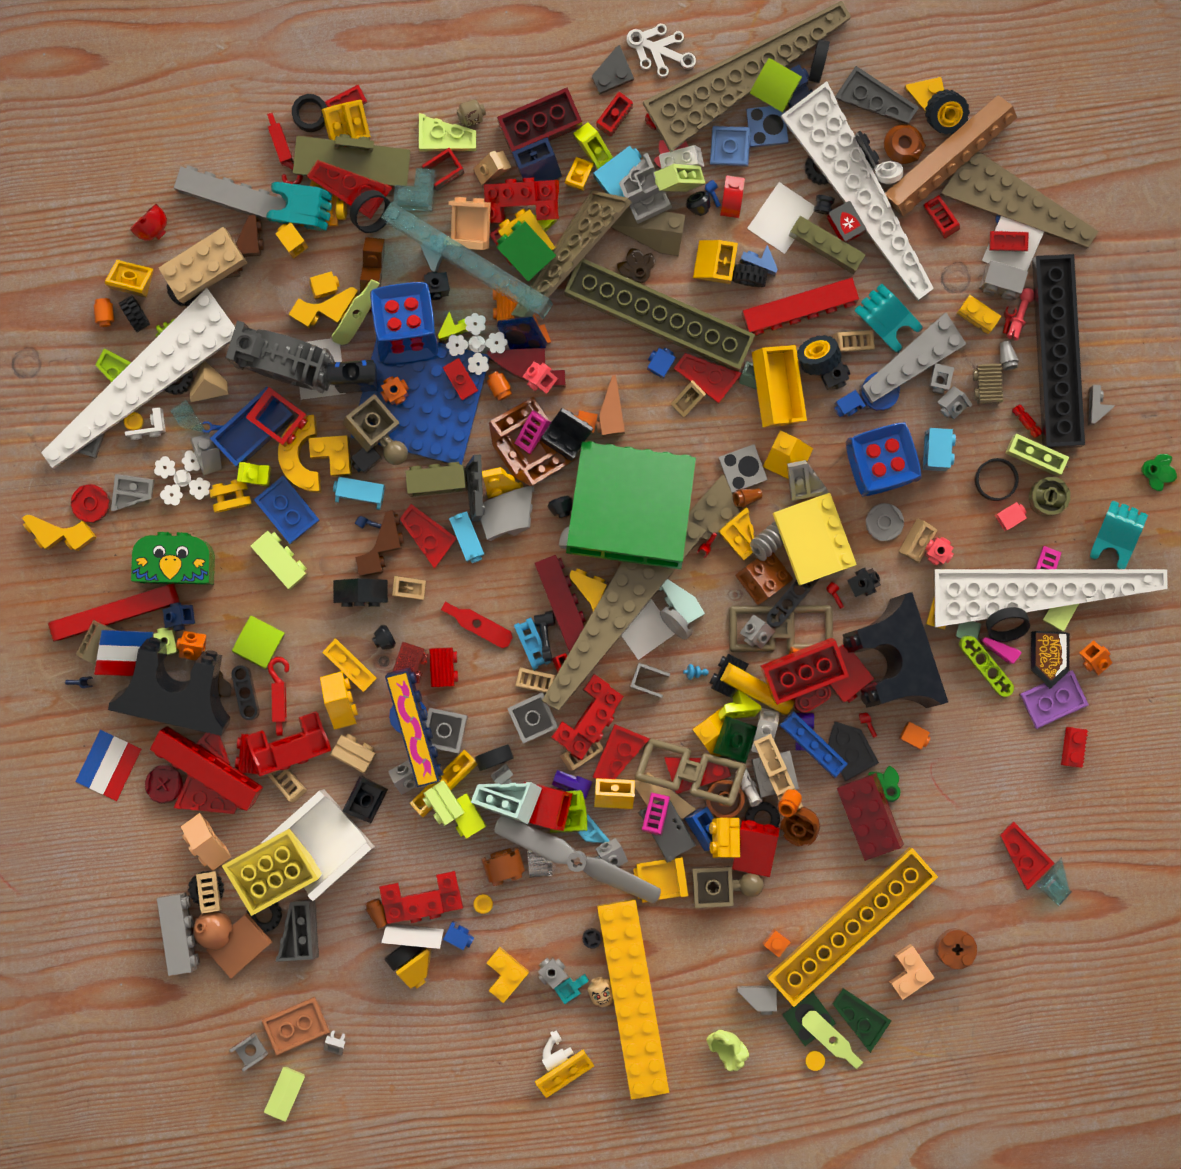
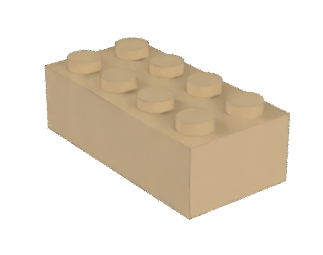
M222 227L160 266L159 270L176 298L181 303H185L206 288H209L247 264V261L229 232Z

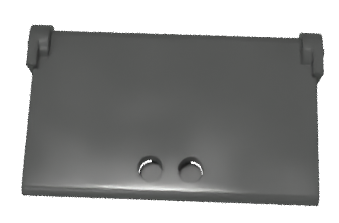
M669 800L662 836L652 834L667 863L696 846L672 802ZM662 801L656 803L664 806V802ZM647 807L638 812L643 820L645 819ZM652 807V811L662 813L661 809ZM650 816V819L660 821V817ZM649 823L648 826L658 829L659 825Z

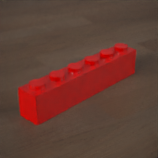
M852 277L743 310L742 316L747 331L758 336L764 334V330L770 328L772 331L781 329L783 324H798L801 322L800 319L808 317V320L819 317V314L826 312V314L837 312L839 307L844 306L845 309L854 307L859 297Z
M169 726L159 731L150 748L157 757L164 758L173 767L183 770L190 778L197 779L206 788L219 793L220 797L230 800L241 810L247 811L250 809L263 789V786Z

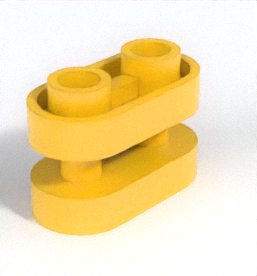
M235 479L230 481L231 484L224 486L223 483L212 485V489L209 490L210 497L217 498L218 502L212 505L214 513L251 505L250 496L244 497L243 491L248 490L247 483L238 482ZM236 494V499L225 501L224 496Z

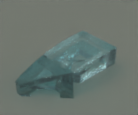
M187 400L170 409L181 427L200 432L205 430Z

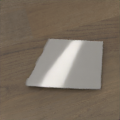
M648 153L643 155V159L636 167L634 166L629 174L619 183L624 196L632 202L630 208L638 224L672 208L666 192L660 191L655 183L656 177L654 172L656 170Z
M533 486L519 488L483 502L485 514L482 516L481 522L487 540L492 541L505 533L515 536L530 528Z

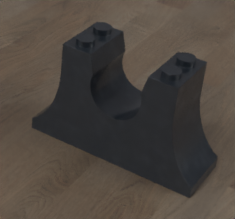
M913 592L891 598L884 613L870 625L842 634L843 644L848 653L876 649L884 655L887 661L885 676L881 680L869 683L860 689L862 693L861 700L866 705V708L893 700H910L919 703L925 708L948 703Z
M154 637L147 638L138 649L135 670L129 686L115 695L109 703L108 710L222 736L230 723V716L222 706L218 691L222 655L212 650L203 651L190 672V680L177 681L171 678L165 669V658L167 656L166 642H161L160 639Z

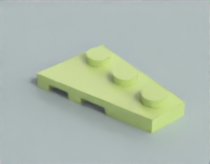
M419 113V152L444 151L449 147L452 151H476V130L457 124L452 125L442 122L440 119L429 118Z

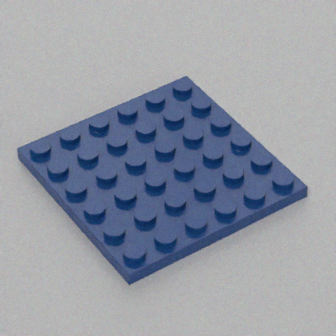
M376 340L371 360H374L376 364L378 391L362 392L359 406L375 394L399 421L396 430L388 435L393 441L397 440L404 443L408 453L446 463L459 462L462 465L486 372L477 375L475 372L472 373L468 370V359L473 357L476 352L464 349L465 353L463 355L452 356L446 344L437 342L438 354L434 357L419 361L386 364L379 360ZM481 353L483 357L485 356L488 358L487 363L489 364L490 358L488 357V355ZM457 358L461 360L478 389L477 393L463 401L442 368ZM391 376L394 378L398 376L400 381L404 379L409 388L406 391L409 396L399 405H396V403L392 405L390 401L385 402L380 393L383 391L381 387L384 384L383 381ZM396 386L390 389L392 393L398 390Z

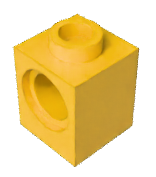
M332 271L310 277L309 279L315 300L336 294L337 287H340L338 278L333 276Z

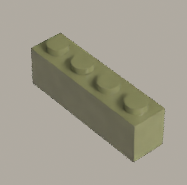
M799 216L789 233L791 238L852 274L856 272L866 255L802 216Z

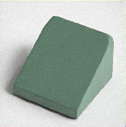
M746 361L739 383L757 389L753 363Z
M973 621L959 623L956 637L961 639L963 636L969 635L978 640L982 624Z

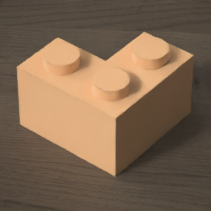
M200 813L181 826L184 832L182 836L187 844H190L188 847L190 852L194 856H199L198 859L204 867L208 865L213 871L231 858L226 845L215 835L210 823Z
M911 944L894 954L905 971L889 982L902 1000L934 979V976Z

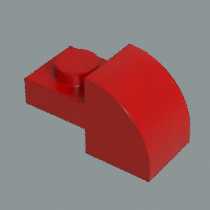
M726 175L720 216L739 218L745 178Z

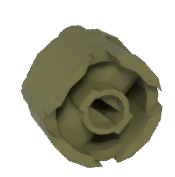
M1046 477L1039 480L1031 487L1029 492L1031 509L1042 516L1059 514L1068 507L1070 502L1069 488L1063 480L1057 477Z

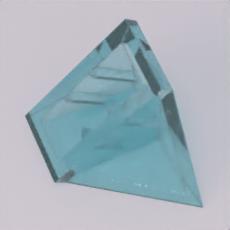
M1062 857L1036 885L1058 906L1071 893Z

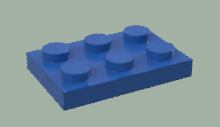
M284 475L253 499L289 544L293 543L320 521Z

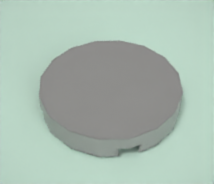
M881 503L874 506L866 517L868 533L879 541L895 539L902 532L904 526V517L901 511L891 504Z
M664 607L660 611V616L664 623L677 636L685 640L692 635V629L688 630L687 628L688 622L676 610L672 609L670 611L669 607Z

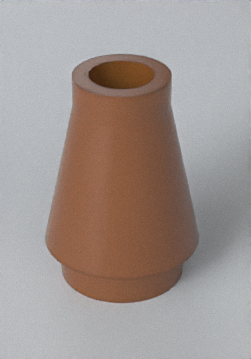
M759 488L737 489L733 493V502L736 507L743 508L762 499V491Z
M376 898L367 902L365 910L375 923L377 929L386 926L384 906L380 899Z

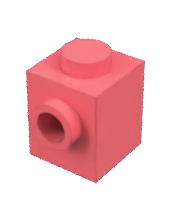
M1016 502L994 516L1005 532L1027 519L1025 516L1027 512L1022 504L1019 505Z

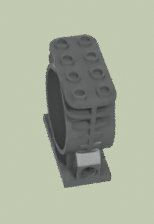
M240 321L236 322L225 357L237 369L244 370L245 367L265 377L309 390H317L319 393H323L324 390L328 391L330 383L327 378V365L330 362H335L334 357L326 348L321 349L316 345L271 331H256Z

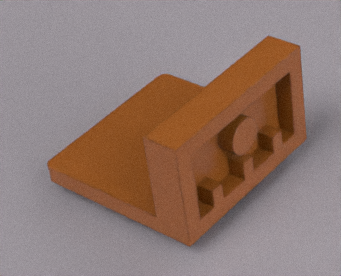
M774 552L765 561L757 558L735 575L757 605H760L793 580Z

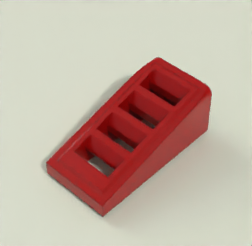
M940 195L923 204L924 209L944 239L960 229L959 222ZM937 204H940L938 208L934 209L933 211L931 210L932 207H934ZM944 210V213L940 214L937 217L935 216L937 213ZM946 217L949 218V219H947L946 221H944V222H942V223L939 222V221L943 220V219L946 218Z

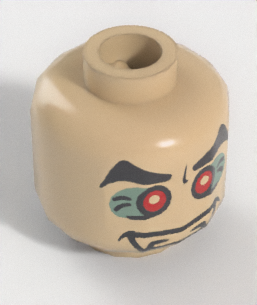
M602 977L594 978L587 989L592 1003L599 1007L610 1005L613 1002L610 980L603 979Z

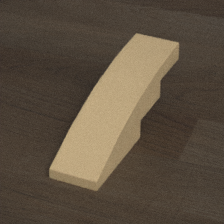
M770 734L753 743L780 802L784 792L788 789L795 790V787L775 741ZM802 803L800 804L798 810L803 808Z

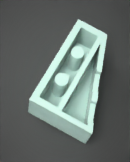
M532 782L524 784H478L471 803L482 809L528 824L542 788Z

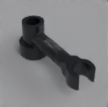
M553 610L546 611L545 614L534 615L535 626H540L542 655L545 662L552 661L548 627L555 626Z

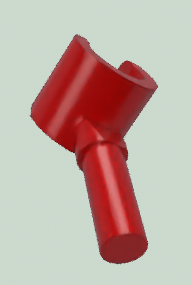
M1009 306L1005 309L1004 317L1006 319L1003 334L1008 333L1010 320L1017 313L1016 308L1013 314L1008 313Z
M713 532L706 543L701 544L697 554L700 550H703L706 553L704 558L708 556L711 551L710 546L717 536L715 532Z
M831 582L826 590L833 596L841 609L844 605L836 594L840 588L835 582Z
M867 712L860 713V723H867L872 737H877L871 723V716Z

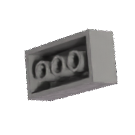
M186 892L161 896L157 898L168 976L193 972L197 969V965L200 962L198 953L195 954L194 950L197 941L194 935H192L191 927L194 926L193 916L189 915L188 910L191 907L190 897L186 896Z

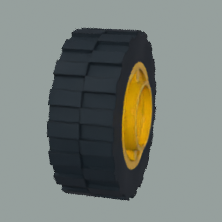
M948 89L934 94L927 102L928 104L925 108V117L930 126L937 132L946 135L954 134L968 121L970 114L969 104L966 99L954 90L950 91ZM950 109L949 113L945 115V112Z
M827 335L809 338V340L800 345L797 351V357L802 370L806 374L815 376L832 371V369L838 366L842 358L835 338L833 339Z

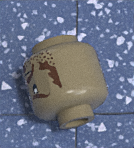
M475 99L461 103L459 109H457L460 124H464L466 127L482 123L483 116L486 115L484 105H479V102Z

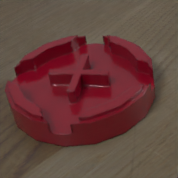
M168 765L155 767V769L149 772L145 780L146 793L150 799L161 804L176 800L183 787L180 773L174 767Z

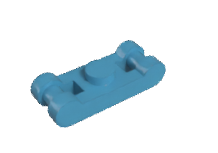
M532 618L526 619L524 623L514 624L533 670L538 669V666L542 664L547 665L551 663V661L545 662L543 659L542 641ZM530 628L532 633L525 636L523 631ZM540 651L542 656L535 659L533 654Z

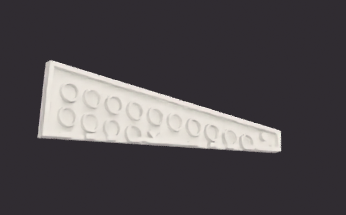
M935 569V627L988 619L994 612L1009 607L1021 608L1026 612L1164 590L1167 589V569Z

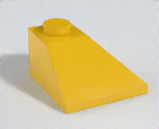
M780 430L764 462L763 468L789 479L787 464L804 460L808 461L813 448L798 438Z
M723 707L692 729L711 755L718 757L721 755L713 753L724 722V720H720L718 714Z
M425 948L397 969L396 974L410 989L414 986L417 989L426 982L424 979L428 975L432 948Z

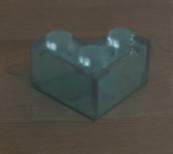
M416 168L414 187L395 185L394 207L433 212L436 171L434 169Z

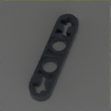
M796 579L768 613L766 618L767 624L771 628L782 626L817 584L819 579L808 582L807 585L806 583L799 585L805 590L802 595H797L794 592V587L798 586ZM790 600L793 606L791 609H784L782 602ZM780 610L782 612L778 619L780 622L778 623L775 621L774 623H772L771 616L775 617Z

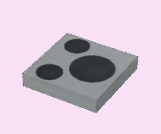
M755 444L718 457L732 493L736 492L737 489H745L768 480Z

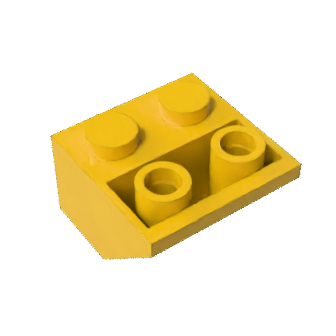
M699 240L693 278L731 284L738 243L722 240Z

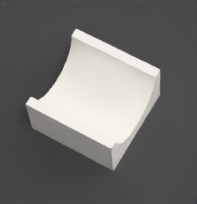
M325 789L319 790L261 842L263 843L283 831L291 829L312 856L322 873L318 880L304 887L312 901L321 896L375 847Z

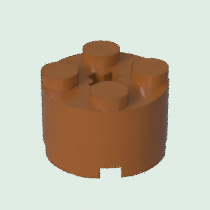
M726 779L716 781L708 787L706 792L721 796L726 794L728 797L733 781ZM739 788L733 806L705 799L706 806L710 812L718 818H732L742 810L745 802L744 793L741 788Z
M515 847L514 851L511 848L494 852L490 854L491 858L486 860V857L481 859L488 882L492 883L493 886L501 885L504 883L503 880L509 878L511 880L520 879L525 871L518 847Z
M956 928L948 929L936 941V954L941 962L948 967L963 969L973 964L977 955V944L974 938L967 932ZM956 944L960 947L957 953L952 950V948L956 947Z

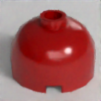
M157 204L153 205L130 228V231L144 241H151L154 238L159 240L166 233L164 230L167 225L165 212Z

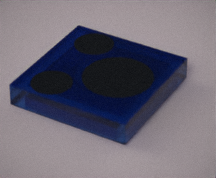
M533 316L498 321L497 327L504 334V339L508 341L507 345L510 350L546 348L547 341Z

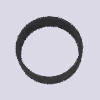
M818 39L808 81L820 83L829 49V41Z
M376 190L360 194L350 208L351 222L364 233H374L382 229L388 223L392 214L391 202L381 192ZM375 197L383 198L385 207L381 217L369 226H359L357 214L361 206L369 199Z
M1001 458L986 461L978 468L975 475V485L978 492L984 498L991 501H1001L1010 497L1017 489L1019 482L1018 472L1014 465ZM989 462H1002L1013 471L1015 477L1014 487L1005 497H990L980 487L979 473L983 466Z
M1009 607L991 614L986 621L988 635L992 640L1008 642L1024 636L1030 629V622L1025 610ZM1020 618L1024 620L1020 626L1009 631L992 630L995 624L1005 619Z

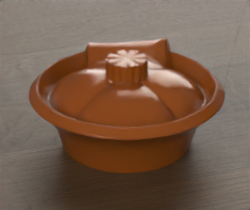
M907 124L891 128L884 139L886 154L891 160L900 164L918 161L926 147L921 133L915 127Z

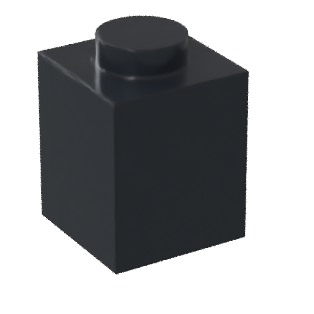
M362 448L351 457L354 461L352 463L354 468L358 472L362 470L365 474L382 460L374 448L368 452Z

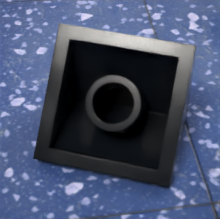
M359 776L342 811L372 823L388 789L363 776Z

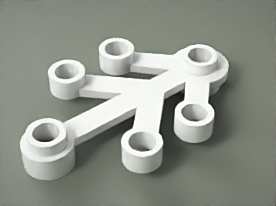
M660 23L655 28L644 32L638 29L631 30L627 35V43L631 48L636 49L642 70L646 71L651 68V60L646 57L643 47L651 50L658 68L657 74L660 78H666L669 73V69L665 66L661 55L681 63V66L687 70L695 66L696 58L692 53L682 55L665 47L673 43H682L684 34L681 31H676L671 36L652 42L647 39L655 35L664 36L666 34L667 27L664 24ZM663 27L665 31L660 33L657 29ZM681 35L682 39L676 40L675 36ZM633 37H638L640 40L634 42L632 39ZM689 59L692 63L690 65H686L684 61ZM644 61H647L649 63V66L644 67L642 63ZM665 69L666 74L662 75L659 71Z

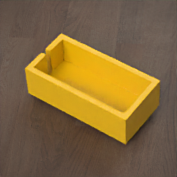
M796 345L765 347L751 352L762 427L795 425L807 421Z

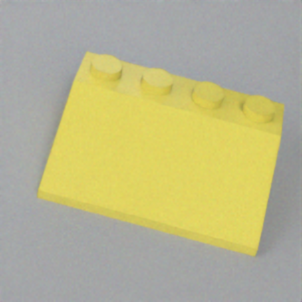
M830 493L772 513L798 585L857 565Z
M290 828L222 865L251 916L315 882L322 874L312 856Z

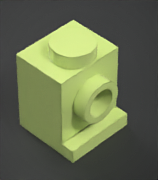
M169 628L157 629L158 633L153 634L154 638L160 639L161 642L165 637L168 639L166 644L167 655L179 653V649H176L175 631L169 630Z

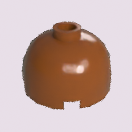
M803 807L790 817L784 816L780 828L783 829L785 839L796 846L811 845L818 837L820 822L816 813L811 809Z

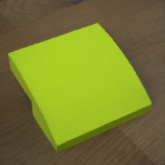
M768 58L750 94L783 113L802 76Z
M250 616L232 652L266 669L285 633Z
M566 791L573 793L564 831L550 829V833L588 831L586 806L582 791Z

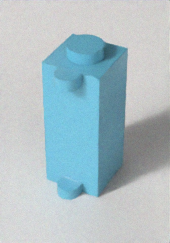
M338 477V481H334L333 492H336L335 502H339L340 498L377 504L376 509L381 510L385 485Z
M466 511L449 518L466 561H471L473 564L482 560L481 556L485 554L468 512Z

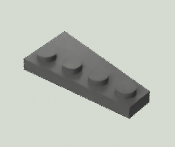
M855 66L835 96L836 100L907 125L919 109L918 106L857 66Z

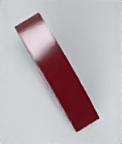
M545 348L505 350L503 353L487 351L488 357L500 368L526 382L528 381L523 378V375L533 362L539 365L542 363L546 364ZM551 370L550 372L558 378L552 387H566L565 370Z

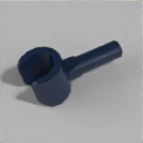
M363 516L358 517L355 522L361 528L368 524L380 529L382 525L372 522Z
M87 676L81 677L79 680H66L65 684L79 685L83 689L91 688L93 685L89 686L87 680L93 679V677Z

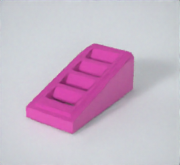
M532 410L515 444L531 454L551 422L538 412ZM537 420L541 424L538 426L534 422ZM534 427L535 429H537L536 433L532 431L530 428ZM527 433H529V434H531L532 436H534L533 439H531V438H529L528 436H526ZM523 439L527 440L530 443V445L527 446L526 444H524L522 442Z
M1043 546L1035 569H1040L1041 567L1057 569L1061 552ZM1045 553L1054 555L1055 559L1046 557ZM1043 560L1053 563L1052 566L1042 563Z
M984 637L980 640V643L1008 664H1014L1022 653L1020 650L990 638Z
M651 792L642 827L643 832L662 836L670 800L669 796ZM654 800L664 802V806L655 804L653 802ZM652 807L661 809L662 813L652 811ZM650 816L660 817V821L650 819ZM649 823L659 825L658 829L649 827Z

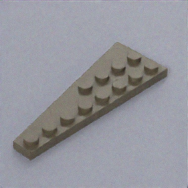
M979 151L957 169L940 194L959 203H965L973 206V208L993 213L995 216H1003L1039 229L1050 236L1062 238L1067 242L1086 249L1099 232Z
M592 190L553 249L556 256L538 272L511 315L515 319L527 322L632 202L626 197Z

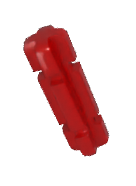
M1017 405L1013 408L1012 412L1015 416L1019 417L1018 419L1024 427L1031 431L1030 434L1033 438H1037L1042 434L1041 428L1035 425L1036 422L1027 412H1024L1025 409L1022 405Z

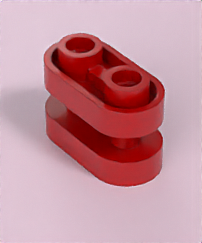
M826 685L794 699L795 709L799 712L813 710L829 700L831 689Z

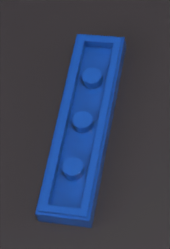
M794 711L779 725L833 778H836L847 766L848 763Z

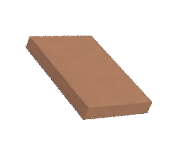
M246 913L232 926V932H229L228 936L230 938L229 942L219 950L206 949V951L230 978H233L270 945L272 941L249 914Z
M316 997L261 1020L276 1056L330 1033Z

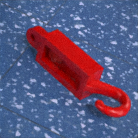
M273 112L267 114L270 122L268 129L282 166L293 170L294 161L280 123H276ZM285 174L282 175L283 183L299 185L303 180V175H297V179L292 182L287 180Z
M275 657L268 664V672L275 682L271 683L272 722H276V735L283 736V722H287L286 683L278 677L273 667L278 662L284 665V672L287 673L289 672V663L283 657Z

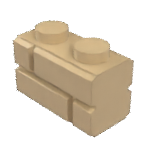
M348 733L346 736L341 735L331 756L365 774L376 755L373 751L374 747L365 742L363 745L357 743V738Z

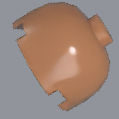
M219 911L201 914L193 926V935L197 943L206 949L212 950L223 948L229 942V932H232L230 918L225 913Z

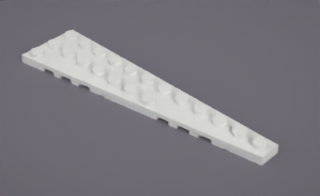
M826 81L780 117L843 202L851 201L867 229L866 233L916 300H919L934 288L922 265L919 263L915 251H913L906 234H904L898 218L895 216L877 177L866 160L862 148L856 141L855 135L846 121L847 119L839 108L838 102Z
M208 288L41 452L53 469L230 343L235 326Z

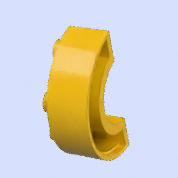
M308 415L306 419L308 420L307 424L302 430L298 429L295 433L296 438L291 445L287 444L284 447L279 443L278 460L283 473L294 485L308 492L321 493L320 474L306 469L300 459V450L303 444L309 438L317 436L315 415ZM291 425L285 430L282 437L285 435V433L288 431Z

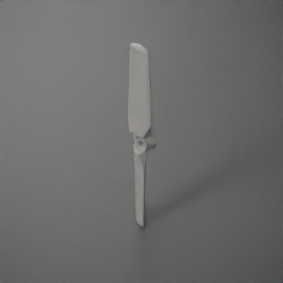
M501 816L496 822L494 829L496 834L553 863L567 864L569 869L574 872L584 871L597 881L651 903H655L660 897V888L602 859L586 857L582 851H574L575 849L563 839L506 816ZM579 857L581 863L574 865V860L572 859Z

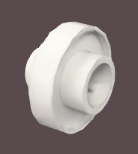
M883 162L875 169V176L879 182L891 185L903 177V167L898 162Z

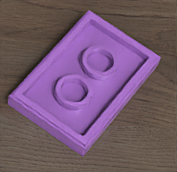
M1073 670L1062 677L1051 689L1042 683L1020 694L1035 729L1089 705Z

